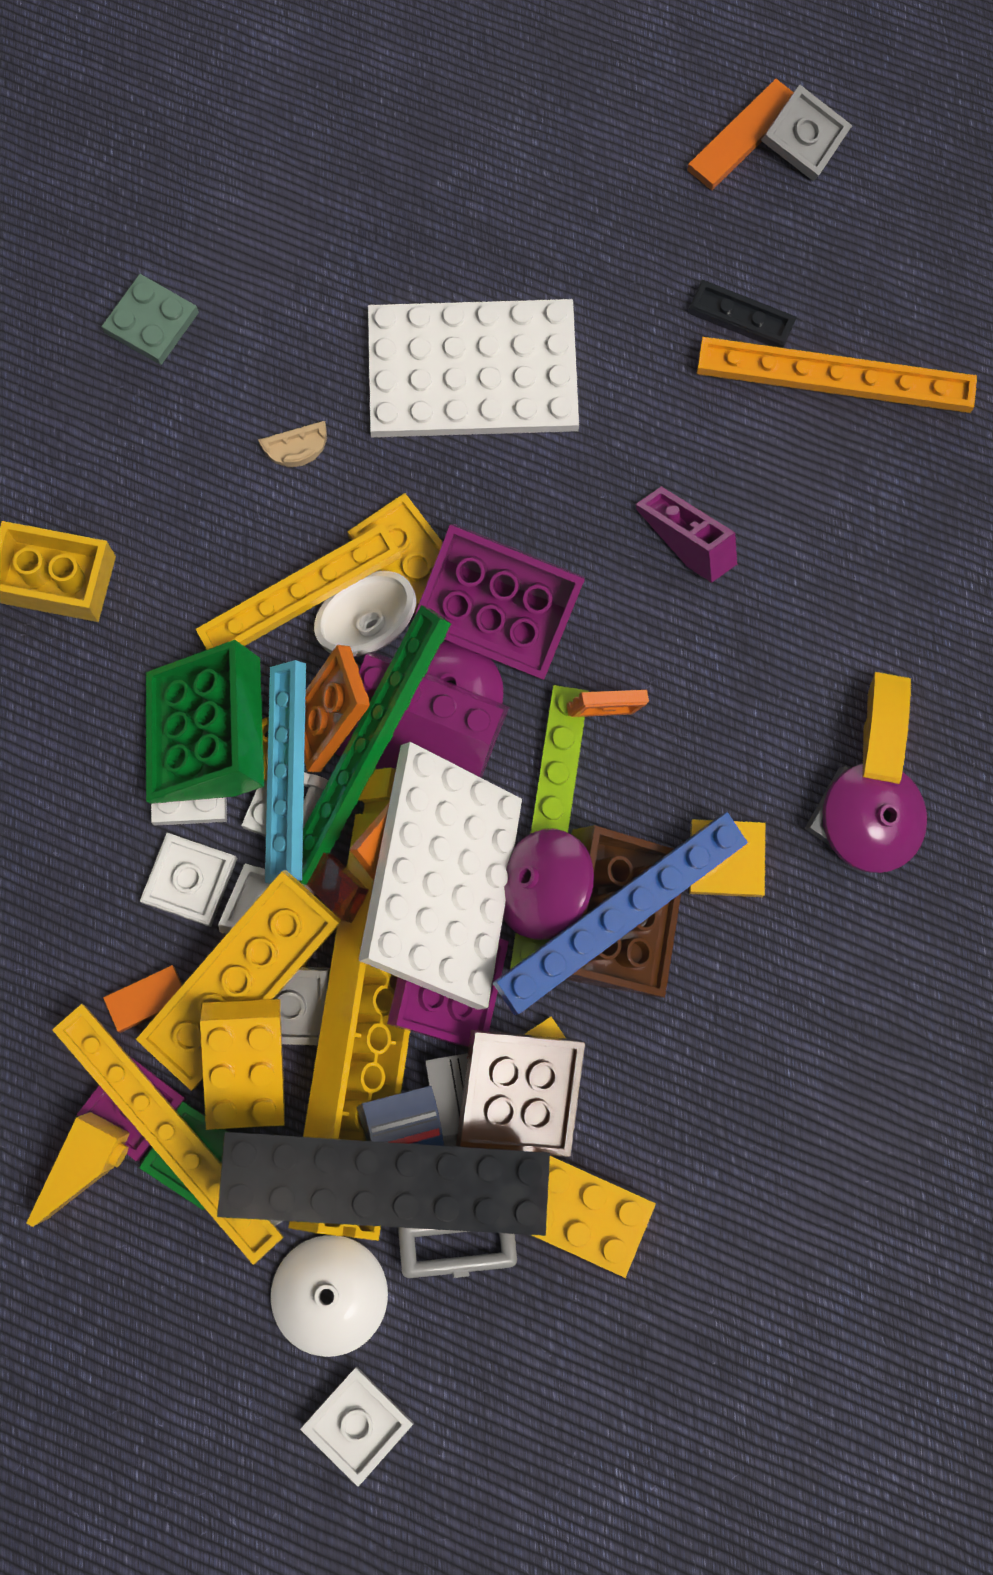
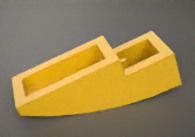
M880 672L874 673L868 691L867 719L863 735V777L900 784L908 735L911 678Z

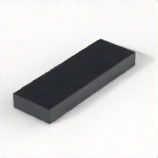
M703 279L688 310V314L768 346L784 348L797 318Z

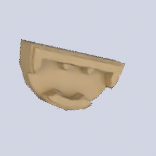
M322 421L259 439V445L265 456L276 464L286 467L303 466L315 460L323 451L327 440L326 423Z

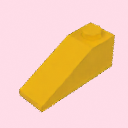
M92 1112L76 1117L26 1224L34 1227L49 1219L111 1169L119 1167L128 1152L129 1147L125 1143L130 1132Z

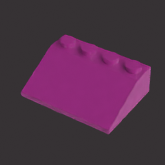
M450 524L415 615L421 605L432 609L452 623L444 640L544 680L586 577L456 524Z
M376 652L365 655L359 671L363 686L369 697V703L392 659ZM426 673L375 769H396L401 745L412 742L482 778L509 706ZM360 720L351 730L350 734L342 742V744L337 749L335 754L342 756Z

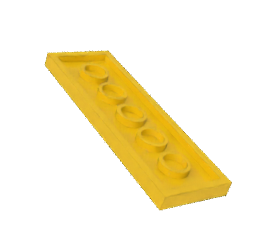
M287 870L281 871L136 1040L192 1091L203 1080L200 1031L202 1003L273 1000L342 920Z

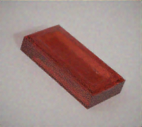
M323 853L307 883L308 887L340 920L350 923L354 920L369 891L334 855Z

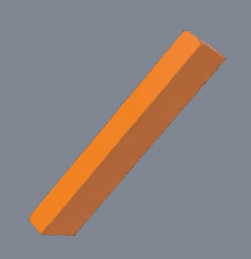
M775 79L688 164L687 171L712 191L762 142L761 139L789 100L793 91L778 79Z

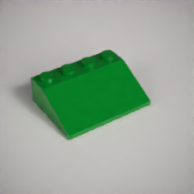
M233 640L146 672V801L148 803L234 797L264 787L260 657L238 641Z

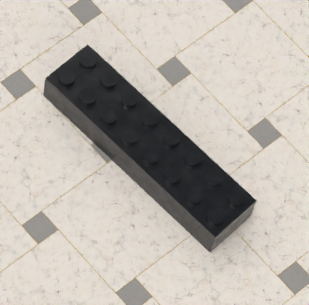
M225 1132L217 1217L546 1236L550 1153Z

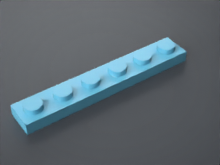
M297 660L270 667L265 883L271 884L283 870H287L298 881H302L306 663Z

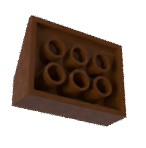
M596 825L573 829L571 835L579 839L586 847L591 857L594 871L592 894L581 917L674 849ZM681 893L566 980L665 998Z

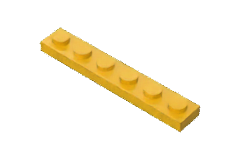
M382 523L196 628V631L207 650L233 640L246 646L402 556Z

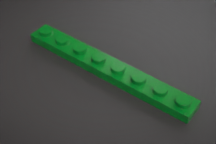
M423 605L420 606L370 701V706L363 714L303 828L302 881H299L301 884L312 886L323 869L331 849L339 839L348 817L357 805L365 785L374 773L382 753L391 741L399 721L408 709L422 678L426 675L433 657L446 637V633L452 623L430 608Z

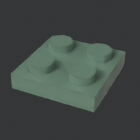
M139 274L101 327L108 336L155 363L162 365L199 311L193 303Z

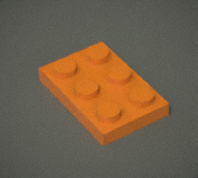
M337 645L306 689L304 762L307 772L322 771L370 706L369 697L363 686L359 668L350 646Z

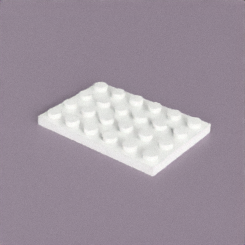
M573 299L368 305L371 437L571 432L579 430Z
M412 742L401 745L358 961L477 1010L488 1008L506 901L504 886L508 881L506 869L515 846L522 799Z

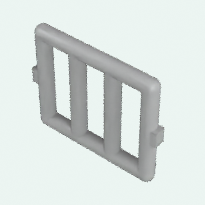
M456 1135L443 1137L444 1146L457 1147ZM398 1227L402 1274L406 1278L452 1274V1278L468 1277L469 1272L514 1267L517 1263L515 1234L499 1233L501 1253L417 1261L415 1237L471 1231Z

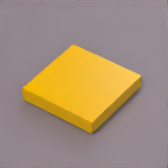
M692 819L690 837L713 820ZM734 821L748 843L689 887V894L763 897L765 895V823Z

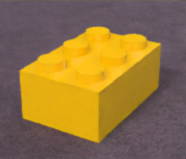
M2 521L0 526V603L99 622L116 556L109 543L105 540Z
M280 999L202 1003L200 1031L206 1130L284 1125L285 1099Z
M550 1156L546 1236H532L626 1278L656 1203Z

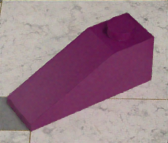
M661 486L636 503V510L682 562L711 583L737 565L735 532Z

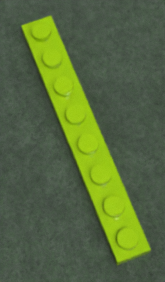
M553 685L531 833L542 829H558L568 833L585 717L569 716L567 703L573 702V699L579 697L581 692H589V690ZM516 933L510 969L551 939L534 940Z

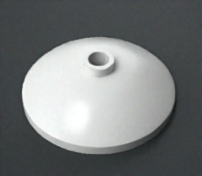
M376 571L323 602L315 618V636L321 646L329 653H332L337 645L350 646L354 657L374 653L393 642L407 627L416 607L415 591L410 582L401 574L392 571Z
M319 1236L296 1246L280 1263L271 1287L272 1312L282 1334L302 1351L324 1357L343 1355L366 1343L380 1326L388 1302L387 1281L377 1258L361 1243L343 1236ZM330 1289L334 1293V1300L331 1304H324L320 1300L322 1290Z

